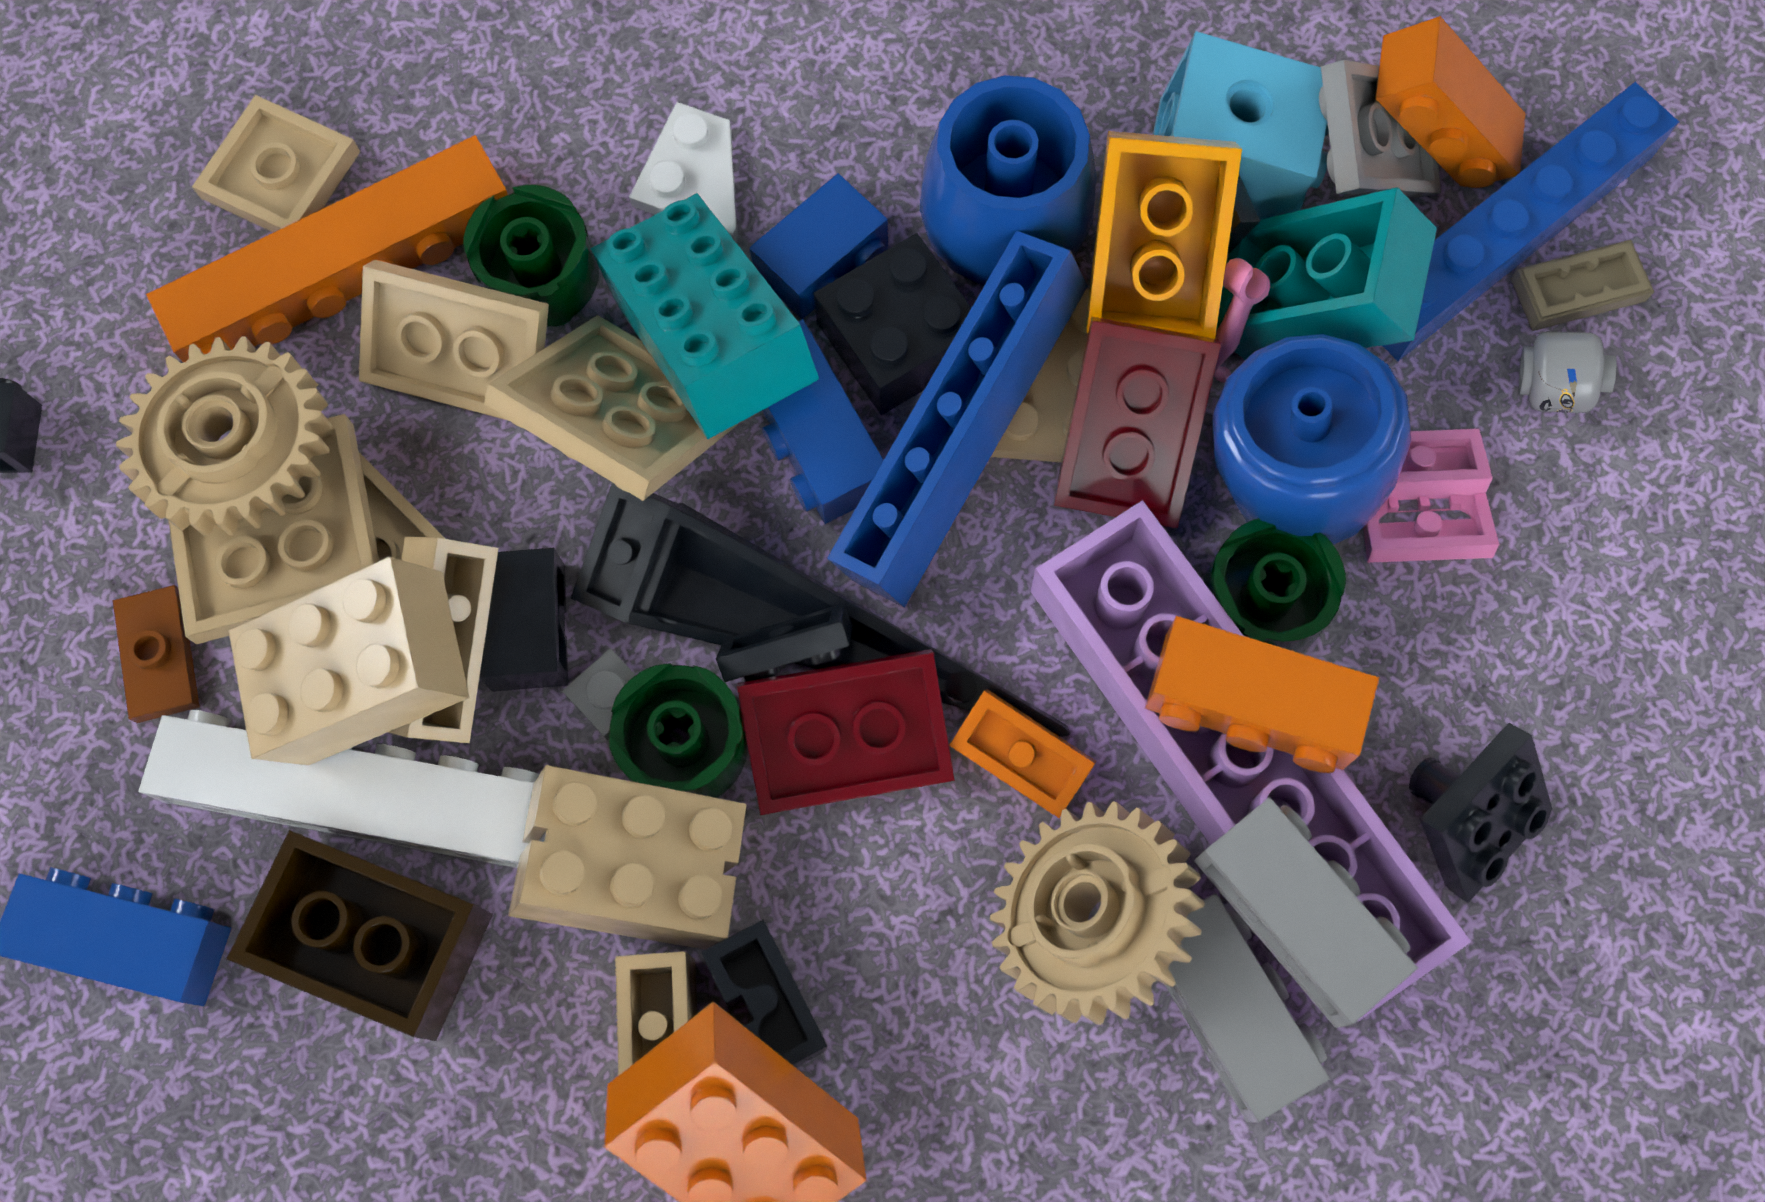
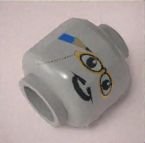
M1542 332L1536 337L1533 346H1523L1518 394L1528 395L1531 406L1537 411L1588 413L1596 406L1600 392H1613L1617 366L1616 355H1604L1603 342L1594 333Z

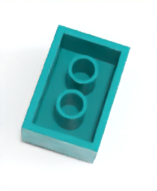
M1398 187L1261 219L1255 228L1233 249L1227 261L1228 263L1231 259L1241 258L1248 262L1252 268H1257L1265 273L1270 281L1268 295L1259 303L1253 304L1239 345L1234 352L1246 360L1253 352L1286 337L1326 334L1356 342L1364 348L1413 341L1437 227ZM1224 286L1222 287L1217 329L1222 323L1233 297V294Z

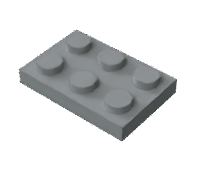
M1341 60L1321 66L1323 86L1319 92V105L1324 118L1328 122L1331 149L1327 154V168L1332 181L1335 183L1336 194L1366 195L1396 187L1408 198L1440 194L1441 186L1438 163L1375 99L1379 66L1349 60Z

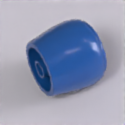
M1004 75L977 82L953 99L939 122L925 160L920 199L921 218L931 248L953 272L985 286L1016 230L1070 250L1073 257H1076L1093 224L1097 180L1091 138L1081 110L1062 90L1033 77Z
M1326 334L1292 336L1253 352L1227 378L1214 409V455L1217 469L1246 522L1259 518L1262 521L1276 525V529L1296 536H1312L1314 533H1322L1334 545L1356 535L1376 515L1396 486L1411 443L1407 394L1387 363L1356 342Z

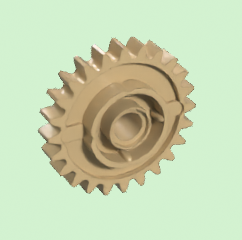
M241 336L234 349L231 350L220 337H216L212 344L211 352L208 354H203L195 344L189 345L188 352L189 359L186 362L180 363L171 356L165 358L168 368L167 375L163 377L152 373L145 375L147 382L152 387L148 394L134 393L130 395L129 398L139 407V411L134 415L120 417L119 422L132 435L116 441V446L129 457L119 465V469L132 480L128 488L145 503L144 506L160 519L166 518L179 530L183 531L191 525L203 536H208L217 523L231 536L235 535L239 520L245 518L258 529L261 527L262 511L269 508L280 516L284 515L285 509L282 498L285 495L290 494L298 498H303L306 495L298 483L299 479L302 476L319 477L321 474L310 459L313 456L327 454L330 450L318 436L332 429V424L321 412L328 406V403L316 389L318 384L308 371L302 368L289 352L280 355L270 342L266 341L256 349L247 337ZM231 430L225 438L219 440L224 433Z
M1112 801L1105 813L1092 802H1087L1082 819L1076 817L1069 810L1064 809L1061 813V826L1057 830L1041 822L1039 824L1041 841L1038 844L1034 845L1024 840L1019 843L1025 855V859L1021 864L1005 863L1004 868L1013 877V882L1009 886H1001L994 890L997 896L1006 901V906L1004 909L990 915L992 922L1005 929L1002 934L992 941V947L1007 955L1000 965L1001 971L1017 980L1014 989L1031 1000L1034 999L1033 1005L1051 1015L1057 1012L1058 1015L1072 1023H1077L1083 1015L1097 1025H1102L1108 1008L1123 1019L1129 1018L1130 1000L1133 997L1152 1006L1154 1004V996L1151 986L1154 982L1160 981L1171 987L1176 984L1168 968L1172 961L1190 963L1192 957L1181 947V941L1185 937L1201 935L1202 932L1199 927L1187 919L1189 913L1205 906L1204 900L1191 890H1188L1201 879V876L1196 870L1185 863L1191 853L1176 839H1173L1175 834L1159 820L1154 822L1150 816L1137 807L1130 813L1119 803ZM1101 902L1097 914L1088 920L1092 908Z

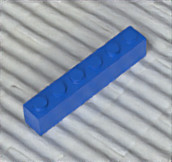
M1636 81L1434 240L1415 338L1413 341L1382 346L1399 362L1653 158L1679 121Z
M1016 230L827 557L831 563L853 582L905 608L1088 287L1070 250Z

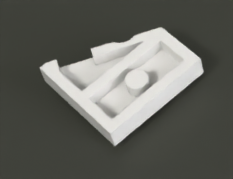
M676 102L629 196L631 206L657 214L663 211L669 204L684 200L698 193L731 237L736 240L738 231L730 120Z

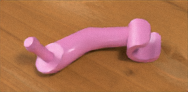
M1241 258L1231 259L1225 266L1223 286L1233 294L1224 319L1216 331L1215 339H1219L1221 347L1214 373L1216 380L1223 383L1231 375V371L1224 366L1221 367V365L1239 345L1253 304L1262 301L1270 290V281L1267 275L1257 268H1252L1248 262Z

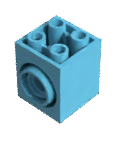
M1195 31L1161 96L1153 135L1236 142L1242 148L1239 175L1259 219L1299 211L1310 187L1317 189L1327 171L1328 152L1323 151L1322 148L1324 137L1329 134L1328 122L1324 118L1319 105V92L1323 86L1321 67Z

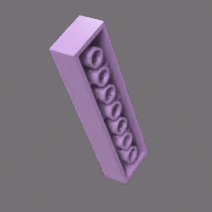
M1143 500L1035 568L1030 592L1210 845L1270 797L1279 808L1286 805L1301 817L1312 835L1308 842L1326 863L1333 860L1349 872L1360 888V894L1356 897L1375 919L1379 916L1386 918L1403 934L1410 946V950L1406 954L1418 969L1358 1021L1471 943V940L1344 770L1335 768L1333 773L1311 771L1293 762V754L1267 747L1265 752L1244 750L1229 744L1225 740L1227 735L1225 733L1200 726L1198 731L1176 729L1162 723L1158 719L1160 713L1145 709L1164 640L1175 616L1243 636V634Z

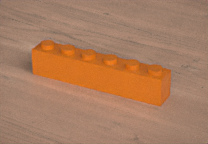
M474 135L151 291L146 296L173 352L183 363L189 359V345L195 344L203 354H208L211 352L212 344L216 337H220L231 350L234 349L241 336L247 337L254 347L259 344L262 345L266 341L273 345L286 339L293 327L314 317L328 318L334 316L344 309L346 301L362 294L363 266L374 259L410 269L423 263L435 265L445 261L453 254L454 248L464 244V233L467 223L477 207L492 196H494L495 200L507 196L508 192L477 136Z

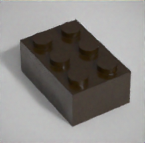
M289 830L226 960L409 1036L437 1041L493 914L472 903Z

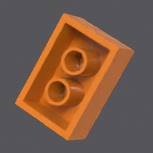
M714 1002L607 1084L604 1148L679 1202H838L867 1181L858 1117Z

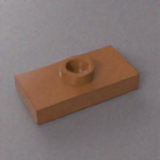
M172 585L112 600L129 720L141 723L160 718L162 715L168 716L199 708L190 640L185 637L178 587Z

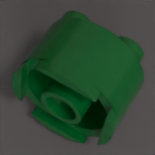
M533 184L512 187L514 193L495 200L494 196L485 200L470 217L463 241L470 269L479 286L549 304L547 327H557L569 322L589 302L595 292L599 278V266L590 249L593 247V244L576 207L568 197L557 190Z
M1257 518L1241 525L1231 533L1219 549L1203 582L1243 636L1302 653L1312 645L1335 617L1344 595L1346 573L1337 549L1322 533H1314L1312 536H1296L1276 529V525ZM1278 590L1281 597H1277L1273 591Z
M671 663L654 665L631 678L616 696L611 710L612 716L608 733L609 748L616 764L630 781L718 798L734 784L741 774L749 753L742 712L730 688L715 673L695 665L693 667L671 665ZM678 726L685 733L688 732L691 737L682 745L675 741L673 742L669 735Z

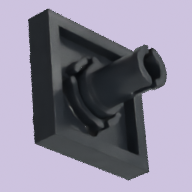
M1508 723L1461 775L1441 764L1436 758L1429 757L1416 767L1409 782V789L1412 790L1411 793L1414 796L1432 804L1431 808L1420 818L1443 882L1451 892L1467 903L1472 900L1483 886L1489 887L1502 876L1506 869L1508 858L1526 839H1533L1542 832L1553 810L1533 737L1511 723Z

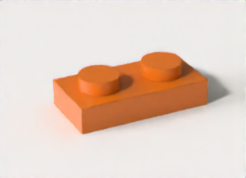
M988 689L984 690L949 746L1057 818L1061 817L1062 810L1067 808L1096 763V760Z

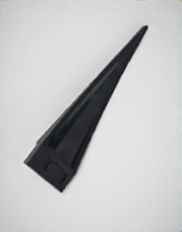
M612 482L571 599L628 624L717 645H722L723 640L729 637L845 603L853 628L850 644L842 648V654L830 661L817 665H807L804 659L792 663L820 669L931 649L934 653L942 703L971 711L984 690L988 689L1059 737L1071 734L1068 726L1053 716L684 503L678 504L655 493L642 501L631 493L618 488Z

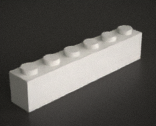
M190 710L188 720L162 715L138 792L163 803L517 868L519 857L529 844L522 841L533 784L539 774L513 767H503L501 776L477 772L479 764L467 759L445 755L440 756L438 765L414 761L415 752L387 744H377L375 754L352 750L351 747L309 766L251 759L246 730L228 727L230 719L205 711ZM546 832L539 841L544 842Z

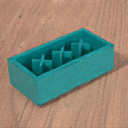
M698 193L684 200L669 204L663 211L630 228L615 232L609 239L590 248L618 307L707 440L819 380L801 325Z

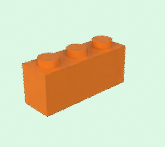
M1439 16L1383 35L1375 99L1460 186L1483 188L1493 184L1495 181L1518 175L1521 169L1526 113L1445 20Z
M1175 616L1164 640L1145 709L1160 713L1158 719L1173 728L1184 731H1198L1200 726L1227 734L1225 740L1235 747L1253 752H1265L1267 747L1293 754V762L1300 767L1320 773H1333L1335 768L1343 770L1360 756L1380 677Z

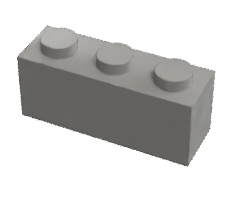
M1269 797L1209 846L1194 862L1335 1028L1353 1025L1416 971L1418 967L1406 954L1410 950V946L1403 934L1386 918L1379 916L1375 919L1356 897L1360 894V888L1349 872L1333 860L1326 863L1308 842L1312 835L1301 817L1286 805L1279 808Z
M1215 893L1204 900V907L1188 914L1187 919L1199 927L1202 932L1198 936L1183 938L1181 947L1189 953L1192 959L1190 963L1172 961L1168 968L1176 984L1173 987L1165 986L1247 1123L1260 1122L1330 1080L1321 1063L1327 1060V1055L1314 1032L1305 1023L1297 1026L1284 1005L1283 1001L1289 998V994L1278 973L1267 962L1260 965L1246 941L1252 935L1247 923L1230 903L1223 905Z

